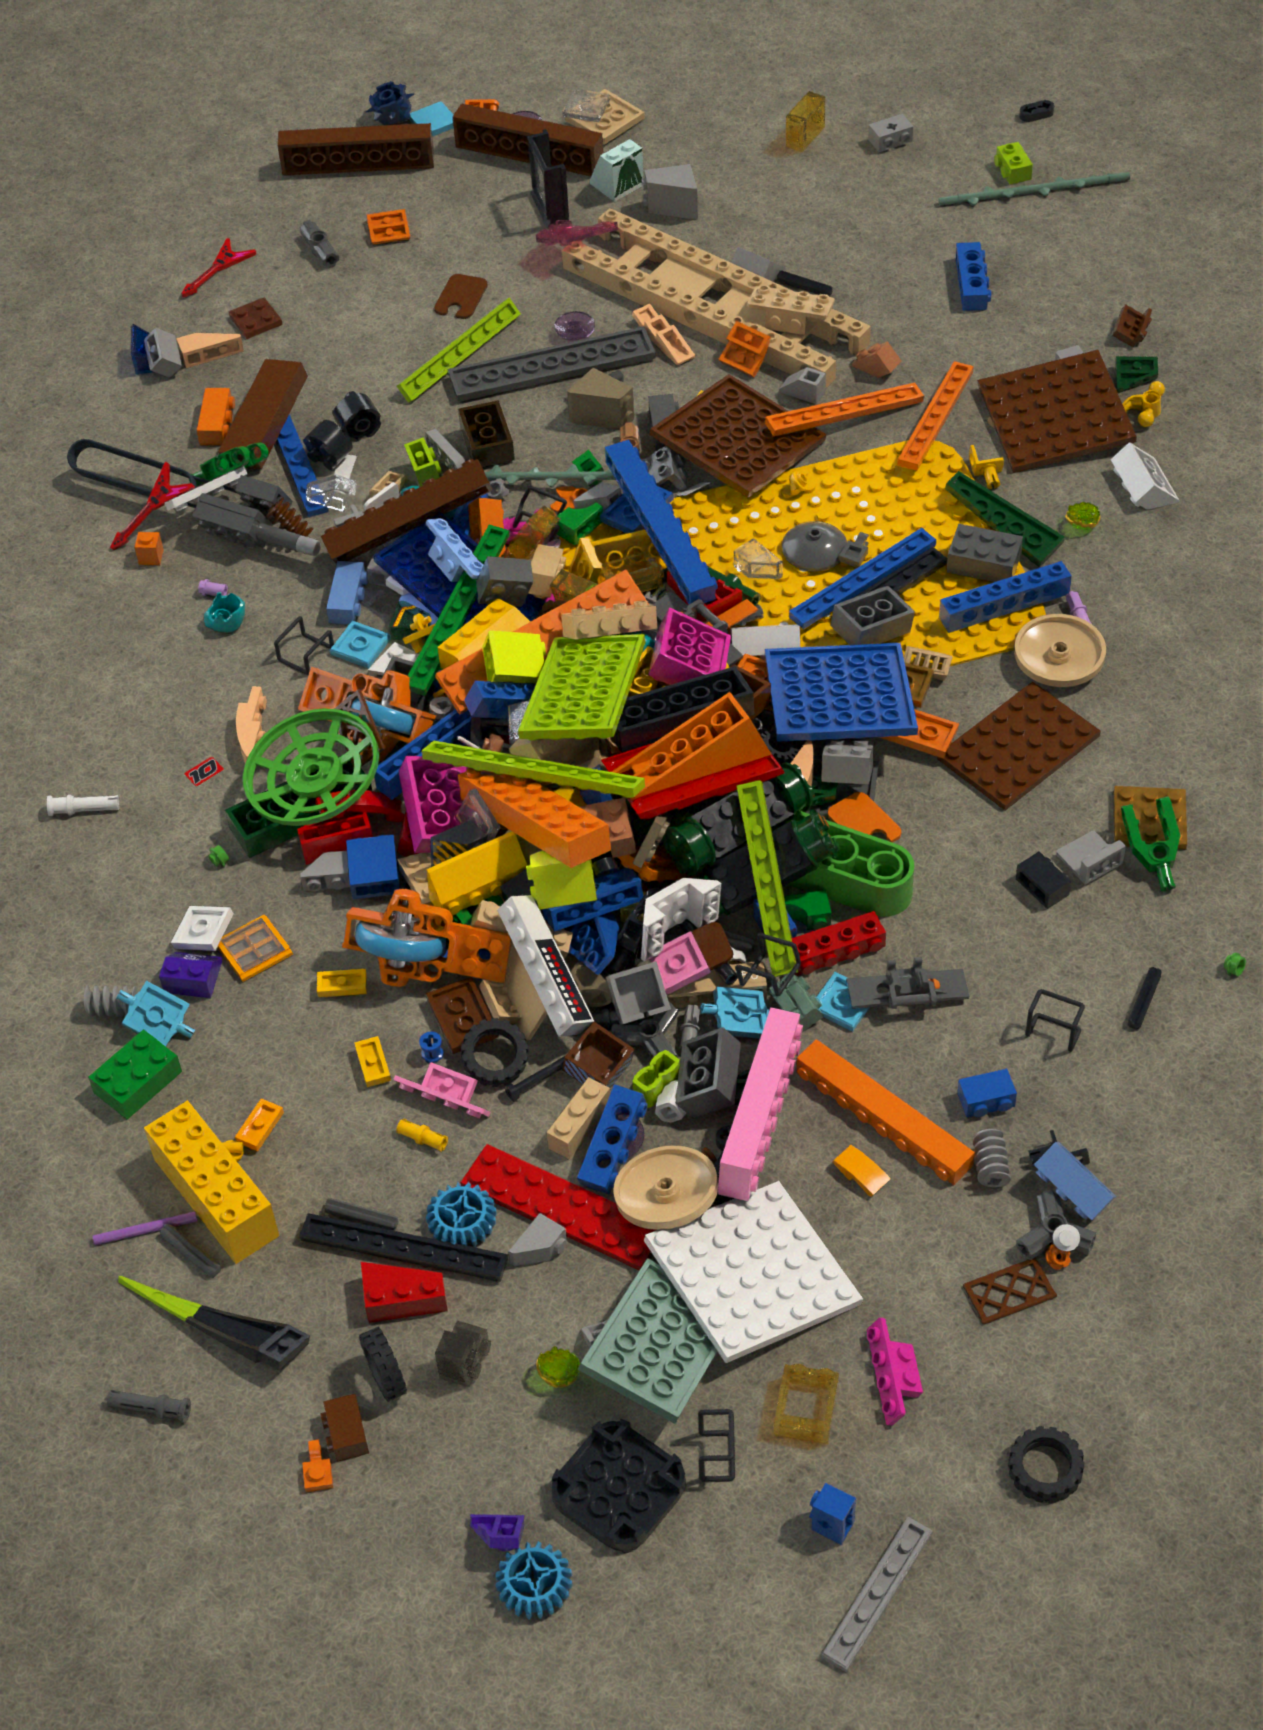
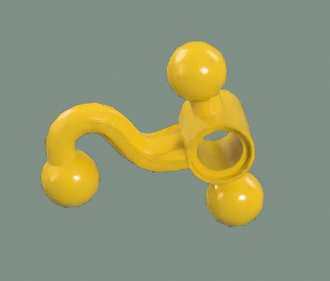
M1155 381L1150 384L1148 391L1143 394L1128 397L1122 403L1125 411L1127 412L1130 409L1142 411L1138 415V423L1142 427L1151 426L1154 423V418L1158 417L1161 413V396L1165 393V386L1163 383Z

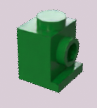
M587 450L572 461V464L576 465L579 472H605L590 450ZM595 480L592 484L598 485L603 480Z

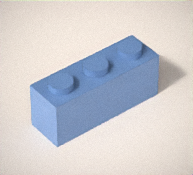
M337 562L326 607L329 623L350 624L352 621H356L357 616L360 617V600H364V584H368V573L364 569L363 562Z
M1055 1142L1034 1164L1038 1168L1036 1171L1037 1175L1046 1183L1051 1181L1057 1187L1056 1193L1065 1201L1070 1199L1076 1205L1075 1211L1085 1220L1088 1217L1091 1220L1096 1219L1117 1197L1060 1142Z

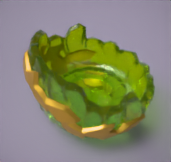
M1090 502L1069 505L1066 513L1067 522L1079 530L1094 528L1101 518L1098 507Z
M554 1346L551 1348V1351L547 1350L544 1354L541 1352L536 1362L539 1376L548 1385L555 1388H563L573 1384L580 1373L578 1370L580 1366L579 1358L576 1357V1354L570 1353L568 1349H558Z

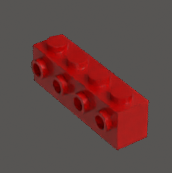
M875 911L792 938V942L797 945L801 960L798 973H795V975H808L817 969L832 967L838 962L847 959L852 960L862 954L877 952L881 948L886 947V931Z

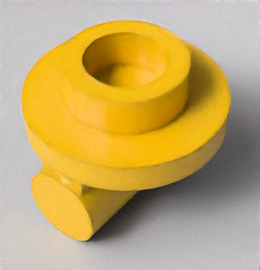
M794 471L789 476L792 495H798L800 491H805L808 488V479L802 472Z
M236 1140L222 1142L237 1162L243 1157V1142Z

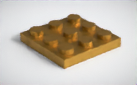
M1114 786V843L1120 840L1126 847H1130L1121 814V806L1133 804L1135 817L1139 819V831L1142 841H1145L1147 845L1157 841H1165L1156 807V799L1169 796L1181 835L1178 849L1186 850V789Z

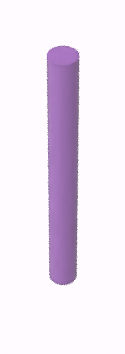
M196 1211L93 1235L94 1245L159 1231L166 1224L176 1227L197 1222Z

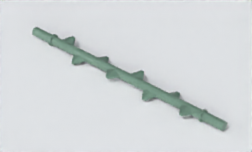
M1108 173L1107 175H1092L1091 177L1064 180L1061 177H1057L1055 182L1028 186L1021 185L1020 187L999 190L986 186L983 192L939 197L938 203L940 206L968 202L975 206L978 200L1012 197L1014 195L1036 192L1048 196L1051 190L1073 187L1083 188L1088 185L1111 184V182L1130 180V173Z
M574 464L566 472H539L537 467L532 468L529 472H502L499 465H494L489 472H485L489 481H496V479L500 478L503 481H508L509 485H513L518 480H546L549 488H553L559 480H585L587 485H591L595 480H616L610 469L606 472H579Z

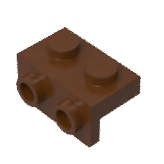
M1125 304L1121 309L1112 335L1131 347H1134L1138 341L1142 342L1147 335L1145 329L1152 320L1150 318L1152 309L1148 308L1142 314Z

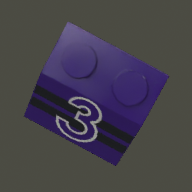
M174 952L166 956L159 975L162 989L170 994L211 998L223 957Z

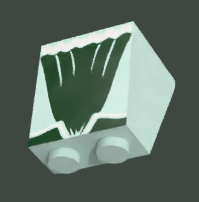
M629 139L600 155L590 179V184L614 202L642 186L641 179L644 178L642 147Z

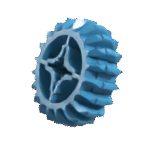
M457 1182L456 1187L451 1188L447 1184L445 1192L438 1189V1197H431V1205L427 1207L426 1221L429 1232L434 1235L436 1240L451 1242L453 1245L456 1243L467 1246L468 1243H471L476 1247L477 1239L484 1242L486 1239L485 1234L491 1235L492 1227L496 1224L495 1217L497 1212L494 1207V1200L492 1197H489L486 1190L481 1191L479 1185L471 1188V1184L467 1182L465 1187H461L460 1183ZM469 1203L475 1205V1206L478 1207L481 1211L476 1210V1208L469 1206ZM442 1220H446L447 1223L453 1224L454 1228L446 1225Z
M539 1541L532 1548L530 1543L526 1542L525 1549L521 1550L520 1547L519 1549H514L515 1555L507 1552L505 1555L506 1561H500L499 1569L501 1571H497L495 1575L498 1581L496 1583V1590L500 1592V1601L506 1602L508 1610L515 1608V1614L518 1617L526 1611V1617L529 1620L533 1612H537L538 1618L541 1619L544 1610H547L552 1615L554 1613L553 1605L561 1608L563 1606L562 1599H568L569 1591L567 1589L572 1588V1580L569 1579L572 1577V1571L570 1568H567L569 1566L568 1560L562 1558V1553L559 1550L553 1552L550 1544L542 1549ZM536 1563H542L549 1567L542 1568L539 1567ZM526 1565L522 1572L516 1573L519 1568ZM531 1571L534 1572V1576L537 1579L536 1589H534L533 1582H531ZM552 1583H555L554 1586L547 1593L541 1595L542 1591L545 1588L552 1586ZM520 1592H527V1593H529L532 1597H526V1596H523V1595H521V1594H519V1593H520Z

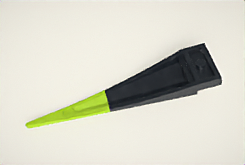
M123 1276L118 1277L120 1284L255 1363L263 1362L280 1370L309 1344L310 1335L289 1324L266 1321L218 1310L164 1293Z

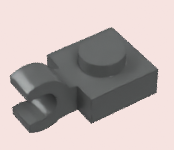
M860 532L855 542L848 541L839 554V562L856 568L860 567L868 554L867 546L869 542L866 540L869 534Z

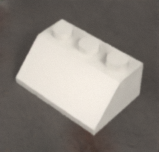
M1129 442L1111 459L1115 466L1114 472L1123 480L1122 486L1131 494L1130 500L1137 507L1142 506L1149 510L1180 501L1156 459Z
M797 624L730 628L732 645L743 656L744 654L751 656L760 655V659H765V649L800 647V627Z

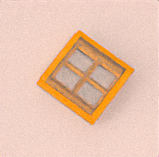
M265 915L226 934L221 938L217 946L220 953L242 982L293 955L289 945Z

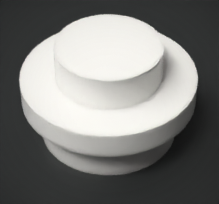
M1068 1224L1060 1225L1053 1233V1242L1058 1249L1071 1251L1078 1246L1080 1235L1074 1226Z

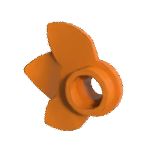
M573 486L556 488L559 497L567 501L565 509L568 507L575 509L573 500L588 491L585 488L576 489ZM555 501L550 505V508L558 512L562 503Z

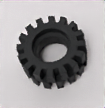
M765 731L760 735L779 765L791 763L799 752L797 744H793L794 741L777 742L774 731L769 733Z

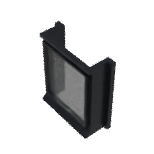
M545 129L543 133L527 136L532 183L530 194L546 227L564 223L570 225L566 168L564 164L551 167L549 133Z

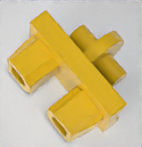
M420 613L414 615V623L410 624L411 630L417 629L418 632L403 638L405 645L410 643L415 653L421 652L426 642L425 636L430 635L435 626L433 624L428 627V623L432 622L431 617H424Z

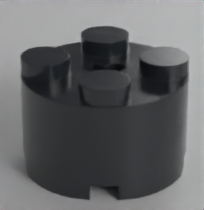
M348 392L345 398L332 410L334 420L342 428V433L344 436L348 435L353 442H358V438L367 436V438L372 437L381 426L379 411L371 399L362 393Z
M323 420L318 423L303 439L309 451L307 453L309 459L315 463L317 461L322 462L330 471L353 449L352 441L348 435L344 437L340 432L342 428L330 420Z

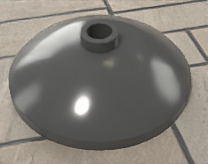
M810 521L796 525L785 534L782 541V552L786 560L799 569L824 571L840 563L839 554L846 545L847 539L837 527L831 524Z

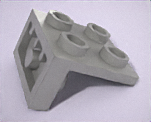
M1091 831L1058 849L1056 855L1086 885L1122 865L1126 846L1120 840L1113 844H1107L1095 831Z

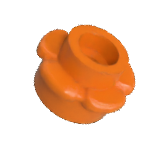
M1053 1244L1045 1253L1046 1262L1055 1270H1060L1062 1267L1065 1268L1071 1260L1069 1257L1070 1251H1062Z

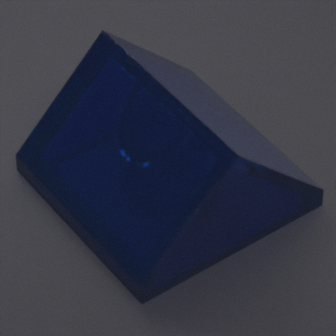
M133 324L131 326V357L135 374L154 373L150 370L144 339L150 333Z

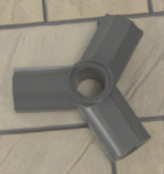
M669 1002L671 1010L651 1015L639 1024H612L613 1035L629 1046H641L647 1050L652 1059L664 1050L669 1051L678 1058L676 1052L664 1036L678 1016V1010L672 1003Z
M1045 1191L1037 1196L1036 1201L1041 1225L1016 1240V1245L1021 1255L1025 1259L1032 1260L1054 1244L1053 1230L1064 1224L1074 1226L1079 1232L1080 1242L1073 1250L1088 1255L1093 1248L1096 1232L1068 1223L1063 1215L1061 1200L1058 1194L1053 1191Z

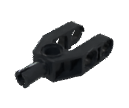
M658 887L649 889L627 918L617 938L616 955L606 967L608 974L612 975L622 972L628 963L636 966L642 961L643 921H639L637 917L640 914H644L646 899L663 889Z

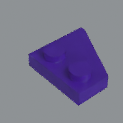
M471 1514L470 1527L490 1548H498L500 1551H512L519 1549L524 1530V1515Z

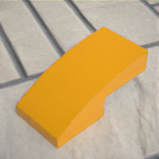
M852 1145L832 1161L849 1181L853 1178L870 1197L891 1179L876 1163Z

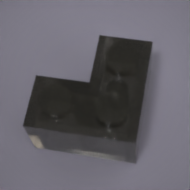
M457 1320L452 1332L444 1330L435 1351L440 1379L466 1387L471 1386L473 1379H478L482 1367L480 1364L482 1357L487 1356L491 1348L487 1329Z

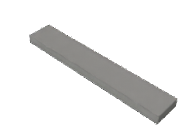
M907 1517L823 1651L822 1659L847 1673L927 1544L933 1530Z

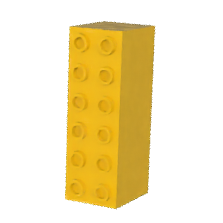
M188 1100L144 1127L154 1160L191 1208L196 1211L198 1217L235 1264L280 1236L271 1203Z

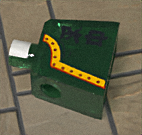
M406 601L398 602L389 625L391 640H403V638L418 632L417 629L411 630L410 624L414 623V615L420 613L424 617H431L430 613Z

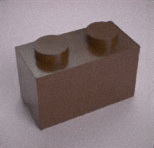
M356 1394L323 1401L325 1412L320 1413L323 1428H329L331 1435L326 1437L329 1453H335L337 1462L369 1454Z

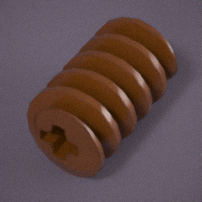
M284 497L269 509L266 518L274 517L272 524L280 523V529H286V531L305 537L314 529L313 527L306 529L308 522L306 520L300 522L302 519L300 514L294 516L295 508L288 510L289 502L282 504Z

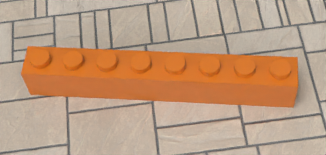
M816 1039L797 1057L796 1071L803 1080H809L817 1086L821 1093L833 1097L839 1106L851 1110L861 1122L870 1124L879 1135L888 1137L895 1142L901 1151L909 1152L916 1158L919 1164L928 1166L935 1171L941 1180L949 1181L955 1185L974 1166L975 1152L819 1040Z

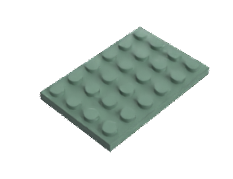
M647 1258L580 1363L578 1370L676 1424L718 1351L662 1267Z

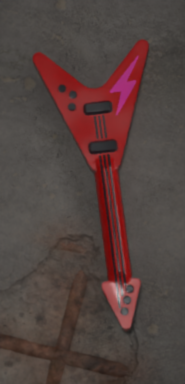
M226 238L213 262V266L191 284L187 283L182 291V297L185 298L196 293L197 289L218 271L255 256L256 250L233 252L231 250L230 238Z
M165 462L147 500V505L121 533H116L110 548L115 550L128 543L127 538L153 510H157L164 506L165 502L193 490L195 486L192 483L170 485V464Z

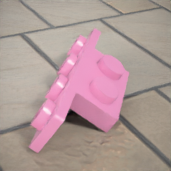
M430 1062L422 1085L396 1075L393 1079L400 1083L399 1088L413 1093L414 1089L422 1091V1097L435 1101L438 1097L445 1100L443 1105L458 1110L459 1106L467 1108L466 1114L480 1119L481 1114L489 1117L491 1113L469 1103L478 1080Z

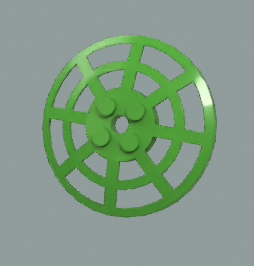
M324 708L293 715L266 732L250 752L243 772V788L246 797L262 817L275 823L301 826L325 821L348 809L368 789L378 768L379 749L377 741L369 726L358 716L347 711ZM332 720L329 733H315L301 738L296 728L313 721ZM341 722L358 728L364 733L366 738L355 746L348 738L338 734ZM286 732L289 733L293 742L285 747L274 761L261 757L275 740ZM325 740L323 748L307 749L306 747L308 743ZM335 742H338L350 751L338 758L332 749ZM371 745L373 761L368 774L359 775L361 771L360 753ZM296 749L298 750L299 754L289 765L281 764L289 754ZM354 758L353 775L342 774V765ZM258 765L269 769L267 776L268 791L255 795L253 791V777ZM319 770L317 774L310 776V773ZM277 772L286 774L287 785L275 788ZM338 783H346L347 786L337 796L332 798L330 791ZM362 783L352 796L336 806L335 803L346 796L355 784ZM292 791L299 796L294 805L285 802L279 797ZM321 796L324 803L304 807L309 798ZM273 799L276 804L289 812L284 818L267 813L258 802ZM328 809L327 812L320 815L294 819L299 813Z

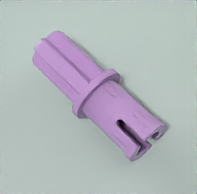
M1070 591L1066 595V600L1071 610L1070 615L1091 623L1086 613L1087 607L1082 604L1079 594Z

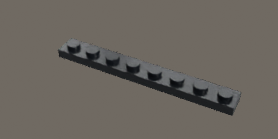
M307 1213L300 1232L301 1241L499 1282L502 1280L508 1261V1255L456 1243L453 1245L451 1242H443L441 1240Z

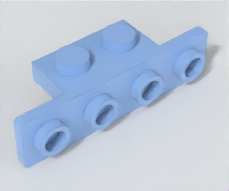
M439 518L428 519L425 524L436 536L428 553L431 559L451 582H458L464 570L472 579H478L483 564L478 561L472 554V551L466 547L445 520Z

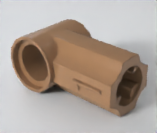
M625 423L624 426L620 427V442L629 440L633 447H637L640 455L638 426H635L633 423Z

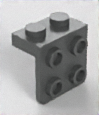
M665 446L646 458L641 459V461L646 462L648 473L654 476L657 486L670 480L679 491L688 488V475L684 466L686 463L685 458L669 447Z

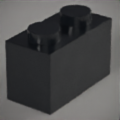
M1039 851L1017 865L1016 880L1046 909L1069 896L1071 880L1068 875L1061 872L1054 866L1051 859L1045 857Z

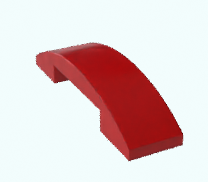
M350 790L346 796L335 803L336 806L345 802L357 790ZM366 790L354 804L334 817L343 818L345 811L384 813L387 821L403 822L406 807L404 803L396 798L391 800L383 793ZM341 791L333 792V793H330V794H331L332 798H334V797L337 796ZM321 796L316 798V805L324 803ZM328 809L319 810V814L327 812Z

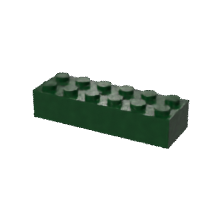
M350 760L342 765V774L353 775L354 767ZM362 768L359 775L365 774ZM319 770L310 773V776L317 774ZM285 781L275 786V788L282 787L284 785H287L288 783L287 781ZM338 783L330 793L342 791L347 784ZM362 783L355 784L351 790H357ZM371 784L369 785L367 791H373ZM293 791L279 796L291 805H294L299 798ZM309 798L304 807L315 806L316 798ZM248 799L225 809L229 829L249 858L298 836L297 829L305 826L282 825L262 817L253 808ZM273 799L258 802L267 813L284 818L289 812L276 804ZM319 811L299 813L294 819L308 818L320 814Z

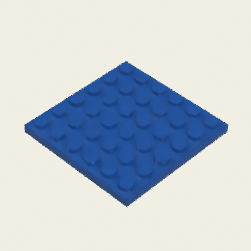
M901 643L765 649V663L768 682L771 683V704L777 742L918 735V725Z

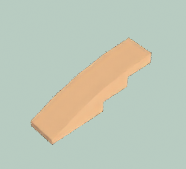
M651 304L633 311L632 317L638 325L645 327L651 341L676 365L695 358V354L674 325L670 326L662 314L658 315Z

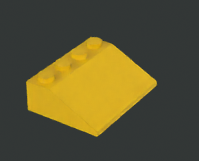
M497 598L437 647L440 667L445 669L482 649L488 631L513 632L530 621L516 607Z

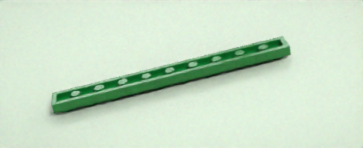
M488 525L473 553L479 562L484 565L487 556L499 557L509 538V530ZM465 570L408 674V677H410V689L413 693L426 695L440 668L437 647L462 627L478 596L477 579H472Z

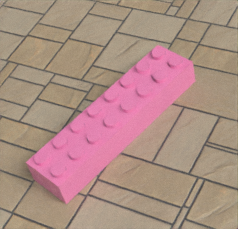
M770 1008L720 1161L719 1195L749 1201L751 1191H757L759 1177L757 1176L759 1172L763 1171L765 1164L764 1153L769 1152L772 1137L769 1136L771 1132L776 1130L777 1112L781 1113L784 1098L781 1097L783 1093L787 1094L790 1083L788 1077L789 1074L793 1075L796 1060L793 1059L795 1056H799L802 1042L798 1040L801 1039L803 1025L799 1024L800 1014Z

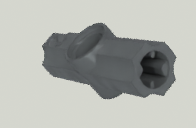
M310 220L303 222V225L300 227V233L310 245L312 254L317 256L324 266L329 268L336 266V263L339 261V255L328 241L327 234L321 231L315 222Z

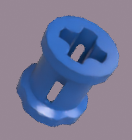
M432 1031L424 1033L419 1039L422 1058L427 1063H437L444 1055L441 1048V1037L438 1033Z

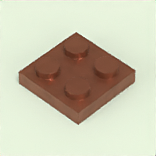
M265 297L228 311L229 317L246 339L283 325L282 319Z

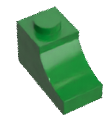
M595 503L582 509L568 507L554 519L555 524L560 526L557 535L573 545L578 544L580 538H585L602 523L600 515L603 513V506Z
M826 890L784 896L786 910L790 917L805 924L807 930H818L831 925L832 913Z

